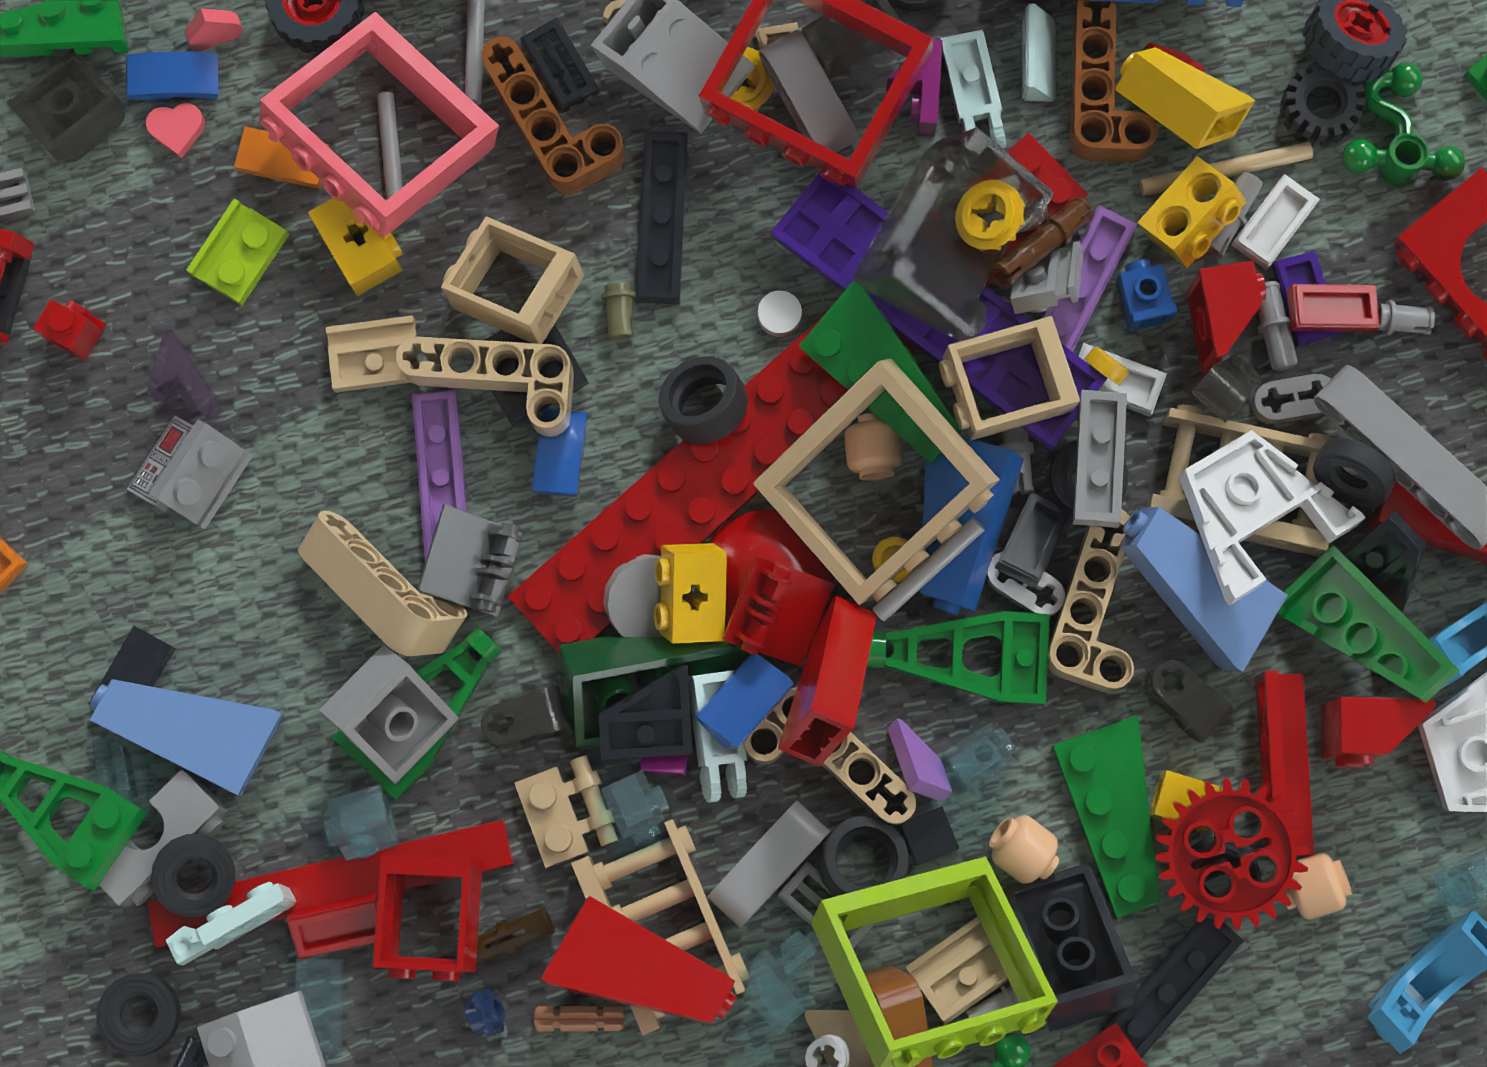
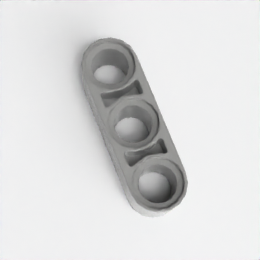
M798 29L759 50L760 60L801 135L836 153L858 141L855 126L809 43Z
M797 800L722 879L707 898L741 929L831 831Z

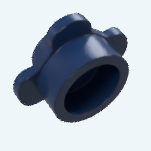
M490 989L483 990L482 994L479 991L474 992L472 999L465 1003L466 1018L473 1032L479 1036L483 1034L491 1036L494 1034V1030L497 1033L503 1032L505 1010L500 999L493 995Z

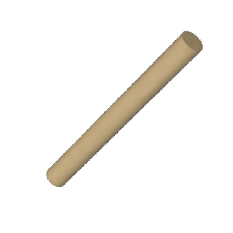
M1304 142L1209 165L1229 178L1242 175L1244 172L1251 173L1312 159L1313 149L1310 142ZM1184 170L1139 180L1142 196L1165 192Z

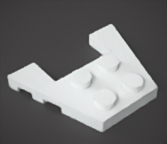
M1252 430L1186 468L1179 476L1222 594L1229 606L1259 588L1266 581V578L1241 547L1240 542L1298 507L1303 509L1328 543L1333 542L1357 527L1365 519L1362 512L1354 506L1347 509L1332 497L1334 491L1322 482L1315 485L1296 470L1298 464Z
M1486 672L1433 710L1418 725L1442 807L1447 811L1487 812Z

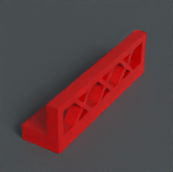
M1279 670L1264 671L1255 676L1261 785L1263 784L1268 787L1267 793L1270 794L1266 795L1265 800L1267 802L1277 795L1284 798L1278 810L1280 813L1292 809L1297 813L1295 818L1289 823V826L1303 827L1306 832L1295 839V844L1305 845L1309 848L1308 853L1299 856H1313L1314 839L1303 674H1279ZM1265 837V846L1271 844V838Z

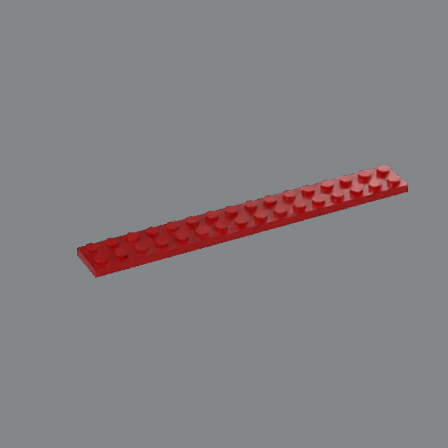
M1029 132L968 186L971 187L980 182L1020 170L1023 185H1026L1029 193L1028 198L1030 202L1032 201L1035 211L1034 214L1023 217L1025 224L1021 225L1017 231L1016 240L1008 241L1001 246V250L988 249L983 252L970 246L963 239L951 243L940 213H937L916 232L917 235L986 287L993 283L991 277L1001 271L999 269L994 274H989L991 264L997 262L1036 231L1043 218L1049 214H1057L1076 197H1081L1085 200L1088 197V193ZM958 205L948 208L949 211L957 210ZM995 207L991 213L984 212V214L978 213L977 215L983 219L999 212L996 211ZM822 317L744 385L748 396L747 411L736 429L726 437L712 443L694 444L682 440L508 595V598L559 654V645L598 638L612 625L608 614L605 612L603 600L606 584L615 569L623 563L626 564L630 560L636 559L635 557L644 554L661 556V545L702 544L760 492L753 483L848 391L799 347ZM897 334L903 345L908 348L912 355L918 351L916 347Z

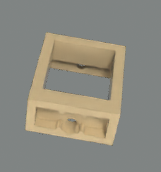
M486 216L479 228L469 235L466 248L456 264L450 266L446 271L441 288L453 309L528 342L542 344L583 279L584 273L575 253ZM500 251L546 270L519 314L473 294Z
M1052 316L950 344L943 355V361L939 362L942 380L947 388L953 387L957 403L953 404L956 423L960 430H967L970 441L1072 412L1080 402ZM1031 343L1050 401L981 421L962 363Z

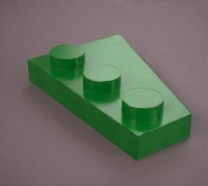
M46 0L0 14V58L49 56L55 49L72 48L76 55L92 54L95 47H112L114 53L129 52L121 0Z

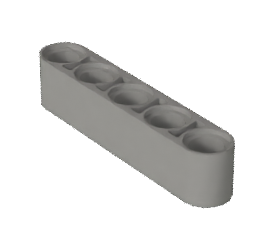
M1345 365L1314 397L1315 405L1350 439L1360 441L1376 449L1386 457L1394 468L1396 481L1465 544L1474 549L1481 550L1487 544V486L1363 373L1352 366Z

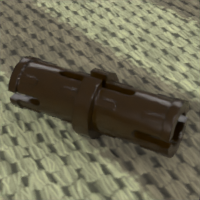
M541 907L539 910L511 922H507L505 919L496 923V928L478 935L476 966L506 953L510 957L519 953L520 947L544 936L554 934V924L547 909ZM525 929V933L496 946H490V943Z

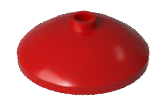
M757 510L737 516L722 526L709 542L714 543L727 552L725 628L728 625L756 555L833 582L834 579L833 574L776 510Z

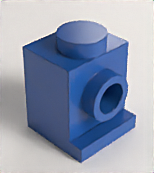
M1150 259L1137 260L1125 266L1126 272L1119 274L1116 286L1128 332L1170 323L1178 311L1176 303H1173L1164 265L1152 266ZM1144 284L1152 285L1154 294L1144 295L1140 291L1139 286Z

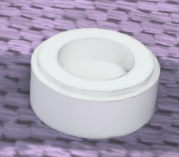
M773 291L761 300L758 307V321L766 333L775 337H784L792 334L800 325L802 309L798 299L793 294L786 291Z

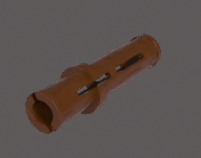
M1076 197L1057 214H1049L1043 218L1036 231L997 262L991 264L989 274H994L999 269L1001 270L991 277L992 281L1000 288L1007 289L1059 246L1064 248L1072 240V235L1094 218V211H1089L1086 215L1082 216L1092 208L1091 204L1084 198Z

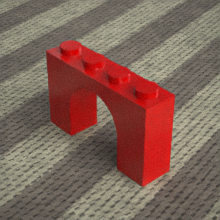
M1481 167L1401 233L1393 244L1398 248L1394 253L1399 262L1410 272L1416 269L1427 281L1424 289L1428 295L1439 305L1446 303L1457 315L1453 318V321L1458 329L1469 339L1475 336L1486 348L1482 353L1487 360V303L1475 296L1468 288L1463 279L1460 265L1461 253L1467 239L1487 224V172Z

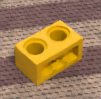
M1196 156L1137 223L1150 241L1184 267L1188 268L1195 259L1202 257L1208 251L1212 240L1222 229L1237 219L1242 207L1247 202L1233 181ZM1216 194L1212 200L1204 202L1209 196ZM1186 227L1181 234L1174 236L1179 229Z

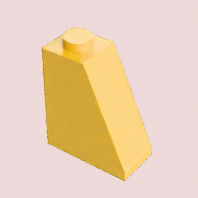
M1156 47L1132 53L1120 69L1122 77L1115 88L1117 92L1195 149L1234 137L1256 101L1249 95Z

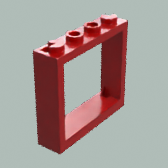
M752 0L699 94L702 107L706 110L704 114L715 119L717 124L727 127L729 122L744 130L743 135L748 140L759 146L766 147L770 143L782 149L781 155L797 166L805 167L806 163L822 170L820 175L832 184L835 182L844 187L845 183L857 189L933 53V38L860 0H796L907 57L849 160L722 93L773 0Z

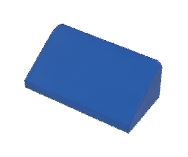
M750 654L694 718L724 749L738 748L794 683L788 676L760 655Z

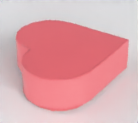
M201 8L185 29V36L189 48L195 51H203L219 43H225L238 38L242 34L243 29L240 19L235 12Z
M183 103L177 105L174 109L168 107L153 109L146 118V127L156 141L182 159L202 134L206 121L201 111L195 105Z

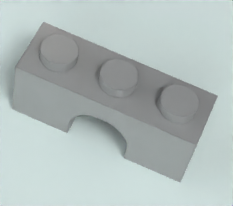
M181 769L149 800L161 814L164 822V831L159 842L149 849L141 850L129 840L100 882L99 886L118 906L130 907L133 903L136 906H140L155 893L151 884L152 865L158 852L172 839L185 834H204L212 837L224 825L221 817L229 809L193 772ZM187 861L183 862L178 867V869L181 868Z

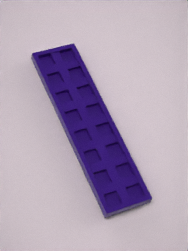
M822 170L771 231V238L842 292L848 288L855 278L860 279L874 303L890 322L892 329L938 365L940 361H943V355L950 344L1032 322L1022 313L1015 314L1013 306L858 189L847 183L843 187L835 182L832 184L820 175ZM1031 343L962 363L971 390L1002 414L1050 401ZM1062 344L1079 398L1081 390L1099 391L1108 378ZM1079 403L1072 412L1024 425L1021 428L1052 451L1079 417Z

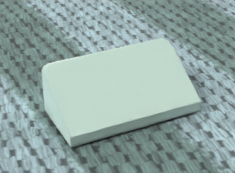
M1028 4L1022 20V99L1024 101L1052 102L1056 98V23L1053 17L1039 6Z

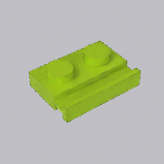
M233 199L186 271L191 276L196 277L209 287L243 306L290 234L286 229L253 209L242 205L238 200Z

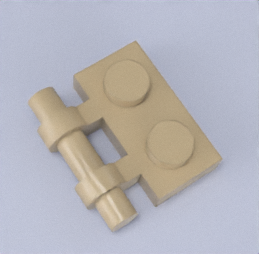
M587 755L570 761L576 778L568 782H563L558 767L515 782L545 868H550L589 853L583 835L596 831L601 847L618 841L612 825L616 822L612 809H606L598 787L602 784L598 771H592ZM578 793H582L590 815L580 821L577 820L569 798Z

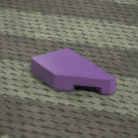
M897 718L887 729L908 790L943 802L952 793V789L941 759L903 720Z

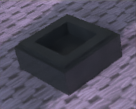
M943 806L900 824L916 866L960 849Z

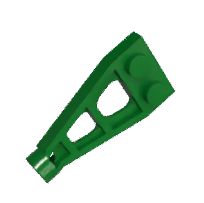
M1004 611L889 633L873 632L867 667L890 668L998 703L1044 706L1046 704L1050 614ZM994 636L1001 642L1000 672L996 676L987 677L965 668L962 663V648L967 641L974 638ZM930 639L950 640L952 643L950 667L938 668L921 664L917 659V645L919 642ZM886 643H891L894 649L892 656L889 658H885Z
M477 626L462 643L422 667L416 673L428 684L445 670L453 671L460 678L461 686L447 706L460 717L489 665L503 650ZM472 647L482 656L480 660L471 658L470 649ZM456 722L396 784L340 731L332 738L395 800H399L431 767Z
M0 750V801L52 865L86 888L95 891L148 813L106 786L10 757ZM31 778L37 779L51 787L35 812L27 808L18 798ZM70 798L87 803L90 811L70 840H62L50 823L55 812L64 799Z

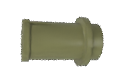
M618 282L605 285V293L601 294V300L606 301L607 338L618 340L635 337L632 299L636 298V292L631 291L630 283Z

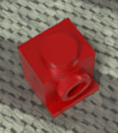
M50 299L33 330L47 342L85 362L107 324L92 316L90 311L73 301L68 300L64 306Z

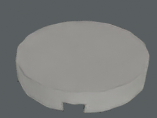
M649 554L635 557L636 559L630 560L626 564L623 563L615 569L607 582L603 600L605 612L608 614L612 626L623 637H664L660 634V630L656 629L654 623V607L656 603H660L661 586L657 585L655 579V563L661 556ZM683 594L682 599H684L685 601L687 594Z

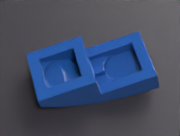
M151 52L126 56V99L170 102L172 97L215 100L218 97V53Z
M544 409L541 421L551 422L559 416L560 410ZM571 411L569 426L558 436L547 437L539 433L532 486L533 493L578 497L582 457H584L587 412Z

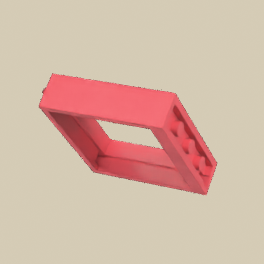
M376 12L260 99L259 123L269 132L268 138L274 142L279 141L290 151L293 160L304 171L310 170L322 181L324 189L333 199H341L353 210L355 218L361 225L366 222L383 239L487 155L495 147L499 125ZM366 51L462 138V140L388 200L381 197L289 111Z

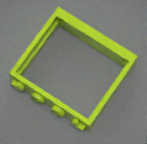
M986 856L821 900L811 921V925L875 1067H914L924 1058L937 1055L939 1059H945L959 1053L964 1046L979 1042L980 1046L994 1044L1004 1038L1007 1033L1020 1030L1022 1034L1034 1032L1046 1024V1018L1058 1002ZM969 898L1020 1003L894 1040L845 931Z

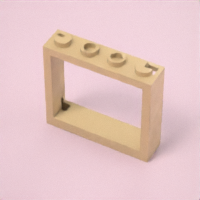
M892 359L878 361L753 484L860 605L872 598L878 603L897 586L893 579L904 569L908 573L913 572L930 556L925 551L927 547L936 539L941 544L944 543L962 527L958 519L968 509L976 513L987 504V501L994 496L990 489L1000 479ZM886 389L970 484L866 579L785 486Z

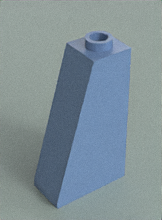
M1144 507L1135 511L1124 525L1123 532L1125 536L1120 542L1119 547L1212 661L1223 670L1243 672L1288 595L1266 580L1259 588L1229 606L1222 594L1201 535L1160 507Z
M113 679L108 687L102 684L98 688L89 705V709L94 711L90 721L236 795L243 794L284 717V714L273 709Z

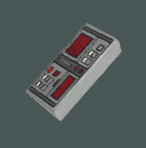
M174 416L127 490L165 513L168 506L150 496L149 493L194 425Z

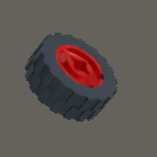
M265 0V7L268 11L267 15L281 39L284 38L286 43L292 48H299L301 52L308 54L310 52L321 54L361 23L360 20L364 16L365 10L362 3L364 0H321V6L315 4L309 7L308 3L310 0Z
M1319 0L1304 24L1305 27L1303 29L1305 46L1309 48L1314 60L1319 61L1323 68L1327 71H1332L1336 76L1345 77L1355 82L1360 80L1371 82L1375 78L1380 79L1383 77L1407 41V38H1405L1407 30L1406 26L1402 24V18L1393 10L1389 3H1385L1383 0Z

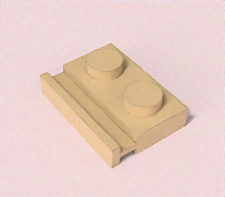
M414 316L326 327L331 382L334 392L411 383L406 379L396 363V352L404 340L417 337ZM420 355L417 361H410L414 369H419Z
M978 916L905 967L908 973L915 978L921 992L945 1025L1009 981Z

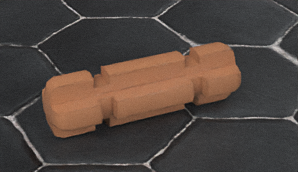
M538 1006L534 1011V1027L538 1032H553L555 1028H560V1031H598V1028H604V1031H620L624 1027V1009L621 1006H604V1009H598V1006H560V1009H555V1006Z

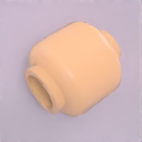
M875 413L859 415L858 423L851 425L845 430L844 440L848 469L859 474V479L882 480L893 477L894 470L903 464L902 437Z
M1027 815L1018 816L1015 819L1012 817L1004 819L995 829L989 841V846L992 848L991 857L996 866L1022 884L1031 883L1039 877L1043 880L1048 878L1054 872L1059 862V857L1056 856L1058 849L1057 838L1052 832Z
M1319 853L1298 860V862L1308 867V872H1294L1292 878L1302 886V889L1294 890L1287 887L1284 893L1292 903L1290 906H1287L1288 910L1297 907L1300 915L1307 920H1313L1343 910L1347 902L1346 897L1352 895V890L1341 860L1333 861L1325 853Z

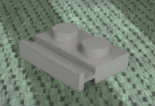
M1080 241L1073 242L1072 249L1061 250L1060 246L1055 248L1013 283L1010 300L1015 314L1028 311L1031 313L1044 312L1051 307L1059 306V299L1070 297L1072 303L1079 301L1084 259Z
M197 420L149 495L199 527L206 529L253 455L208 424Z

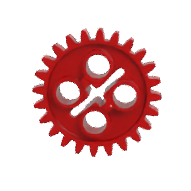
M1223 777L1221 790L1217 791L1206 780L1204 781V795L1199 797L1192 789H1187V795L1191 803L1185 806L1174 800L1172 804L1179 813L1177 818L1163 816L1161 819L1171 830L1170 834L1156 835V840L1167 845V850L1156 853L1155 859L1161 862H1168L1169 867L1158 873L1159 878L1165 880L1174 879L1175 882L1168 888L1167 894L1169 897L1183 893L1185 896L1180 903V909L1184 912L1193 905H1196L1195 918L1198 922L1203 921L1208 913L1213 914L1215 928L1220 929L1225 917H1230L1235 930H1240L1242 917L1248 916L1253 925L1257 927L1259 926L1258 912L1264 910L1270 917L1275 919L1277 915L1273 903L1279 901L1287 906L1292 904L1284 893L1287 887L1294 890L1302 889V886L1292 877L1294 872H1308V867L1296 861L1297 856L1308 853L1309 848L1305 845L1295 844V839L1302 836L1306 831L1303 827L1289 826V823L1297 815L1293 809L1282 813L1278 811L1284 800L1282 796L1277 795L1269 802L1265 800L1268 787L1263 784L1253 794L1250 793L1249 780L1246 778L1241 780L1237 790L1232 789L1228 777ZM1244 811L1254 812L1258 817L1257 829L1248 836L1238 835L1233 826L1236 816ZM1197 826H1207L1214 833L1213 843L1205 850H1196L1189 845V834ZM1262 838H1271V844L1268 846L1246 850L1237 854L1238 862L1235 864H1230L1226 858H1221L1197 869L1191 867V863L1194 860L1223 854L1226 851L1224 844L1232 841L1237 848H1241ZM1258 856L1270 857L1274 864L1273 873L1264 880L1253 879L1249 874L1250 863ZM1217 870L1227 873L1229 885L1221 894H1211L1205 890L1204 880L1209 873Z

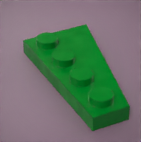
M855 278L799 347L847 390L860 380L878 361L892 359L960 434L962 430L959 429L953 413L932 383L923 374L916 363L917 361L894 332L890 322L874 303L861 280ZM886 389L868 406L873 413L930 463H935L943 454Z
M1334 545L1325 551L1284 591L1288 596L1277 615L1425 703L1460 671Z
M1138 715L1052 745V750L1114 917L1119 918L1160 903Z

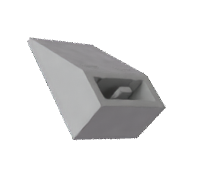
M627 0L591 44L605 69L700 134L713 120V118L704 114L706 110L702 107L699 94L728 42L678 0ZM744 55L741 57L722 91L724 95L730 98L755 68V65Z

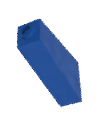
M965 437L962 438L1000 481L990 489L994 496L987 501L983 508L976 513L968 509L958 519V522L963 526L973 517L981 524L985 531L920 589L921 594L934 599L933 608L954 615L959 614L960 608L973 612L976 611L1024 458L1010 449L976 440L970 441L969 438ZM944 454L935 463H930L927 459L925 462L923 527L970 484ZM936 539L925 551L932 555L944 543L941 544Z

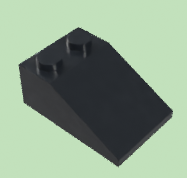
M1090 863L1052 873L1044 880L1039 877L1031 883H1019L1003 888V892L1058 1001L1045 1020L1049 1032L1137 1005V980Z

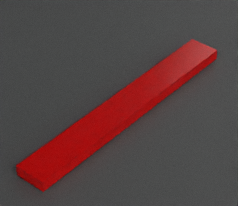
M499 820L236 881L228 900L219 908L227 905H232L234 908L248 900V892L267 882H272L273 885L279 883L289 887L297 901L295 906L267 922L287 918L288 912L376 893L379 887L381 855L483 860L482 872L514 865L505 820ZM404 875L403 890L455 878ZM158 900L147 902L155 947L167 946L166 939L183 926L197 929L208 923L206 917L209 914L201 917H183L170 912Z

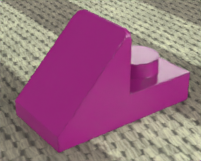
M933 39V53L910 94H919L912 95L910 121L918 122L917 136L935 137L943 41L939 39ZM902 66L887 78L886 92H888Z

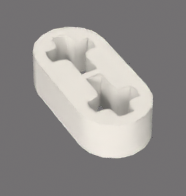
M1002 552L993 556L986 579L995 591L1028 613L1050 614V616H1053L1061 609L1065 600V591L1057 579L1044 571L1036 589L1043 590L1046 586L1050 587L1053 590L1051 598L1056 602L1054 606L1046 603L1040 608L1035 604L1037 596L1026 589L1027 584L1023 583L1020 585L1010 578L1005 583L997 579L1000 572L995 569V565Z

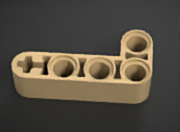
M411 337L404 340L397 348L396 363L406 379L412 384L431 387L527 392V415L538 433L547 437L558 436L569 426L574 372L566 351L559 346L551 344ZM419 354H424L428 361L421 362L419 369H414L410 361H417ZM468 355L474 358V364L467 372L458 373L453 371V363L458 357ZM505 358H514L519 361L517 370L511 375H500L496 371L498 364ZM549 361H559L564 365L563 371L555 378H546L540 373L543 365ZM436 363H441V367H442V371H441V372H440L439 368L437 367ZM546 404H555L560 407L559 416L551 422H542L537 419L538 411Z
M1122 509L1119 528H1113L1118 533H1115L1110 539L1106 550L1098 548L1103 541L1105 529L1099 526H1087L1065 593V600L1059 611L1048 644L1047 668L1052 674L1106 693H1112L1121 689L1130 682L1134 673L1133 661L1126 652L1096 641L1125 554L1119 547V544L1125 536L1123 528L1129 515ZM1091 561L1102 564L1106 571V579L1102 582H1093L1088 579L1084 571L1085 564ZM1083 603L1091 609L1093 617L1090 624L1083 625L1073 620L1070 613L1073 604ZM1062 645H1070L1075 648L1079 656L1077 666L1065 667L1060 664L1056 656L1057 648ZM1109 659L1118 663L1122 671L1119 681L1109 682L1102 677L1099 669L1103 660Z
M321 511L298 548L301 558L388 647L399 654L420 656L445 652L467 616L466 609L462 605L431 594H420L350 522L336 513Z
M796 687L788 690L744 740L746 753L754 762L764 765L770 764L785 753L778 749L787 721L782 709L788 700L794 699ZM760 731H769L777 738V747L770 754H759L751 746L752 738ZM851 732L842 741L840 748L832 753L822 764L871 813L892 826L904 823L914 813L916 807L914 793L908 790L907 785ZM860 760L869 763L874 770L873 780L866 785L854 783L848 773L852 763ZM882 776L890 782L883 787L887 794L891 797L901 794L905 798L902 803V807L905 810L903 815L897 811L888 815L884 811L887 801L879 793L875 796L874 801L866 795L877 787Z

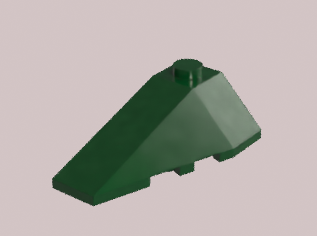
M599 637L559 645L561 683L575 747L581 748L600 744L599 712L676 667L688 665V676L735 671L748 657V652L743 651L741 646L727 641L672 644L665 637Z

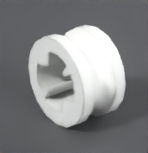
M832 1034L819 1037L807 1048L805 1055L807 1067H823L821 1065L823 1057L817 1051L819 1047L823 1051L829 1046L835 1049L833 1057L839 1061L837 1067H848L851 1056L847 1043L840 1037ZM832 1063L829 1067H836V1066H835L834 1063Z

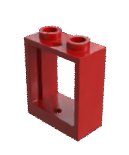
M381 855L373 967L388 968V977L409 979L416 978V970L433 971L432 980L460 981L461 972H476L483 860ZM404 875L462 878L457 959L399 956Z

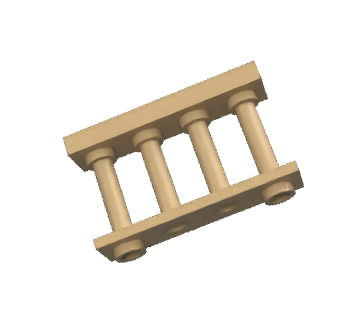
M1178 405L1177 409L1170 408L1162 424L1177 428L1165 490L1160 491L1159 495L1152 494L1146 502V507H1160L1189 528L1198 530L1179 480V476L1188 468L1195 432L1221 438L1220 449L1252 430L1282 453L1287 452L1309 457L1305 477L1315 485L1318 484V481L1315 479L1312 468L1316 456L1325 443L1335 438L1318 433H1312L1308 437L1203 415L1204 410L1196 406ZM1299 507L1297 519H1293L1291 524L1275 521L1244 540L1316 557L1327 551L1329 545L1301 507Z
M673 819L667 821L664 824L670 837L606 865H603L602 862L594 865L592 858L589 856L571 863L586 899L588 896H591L634 922L695 896L706 922L665 940L686 951L714 939L724 963L715 969L735 980L733 987L736 994L746 991L743 981L750 979L749 973L740 952L731 956L689 857V853L696 851V848L686 825L677 828ZM678 854L688 878L687 880L621 908L620 904L611 906L605 892L606 889L612 887L611 882ZM630 1006L642 1035L662 1027L658 1018L666 1014Z

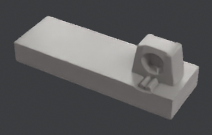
M1081 390L1073 524L1119 528L1127 393Z

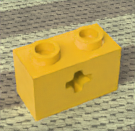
M332 198L308 212L357 297L403 271L396 259L403 255V252L393 235L390 233L383 239L366 222L361 225L355 218L353 210L341 199L335 200ZM361 233L366 243L358 247L353 236Z
M714 543L661 545V558L657 559L655 563V579L657 585L661 586L660 603H656L654 607V623L656 629L660 630V634L672 644L724 641L722 637L725 632L727 552ZM691 586H693L695 590L694 592L690 593ZM683 594H687L686 601L682 599Z

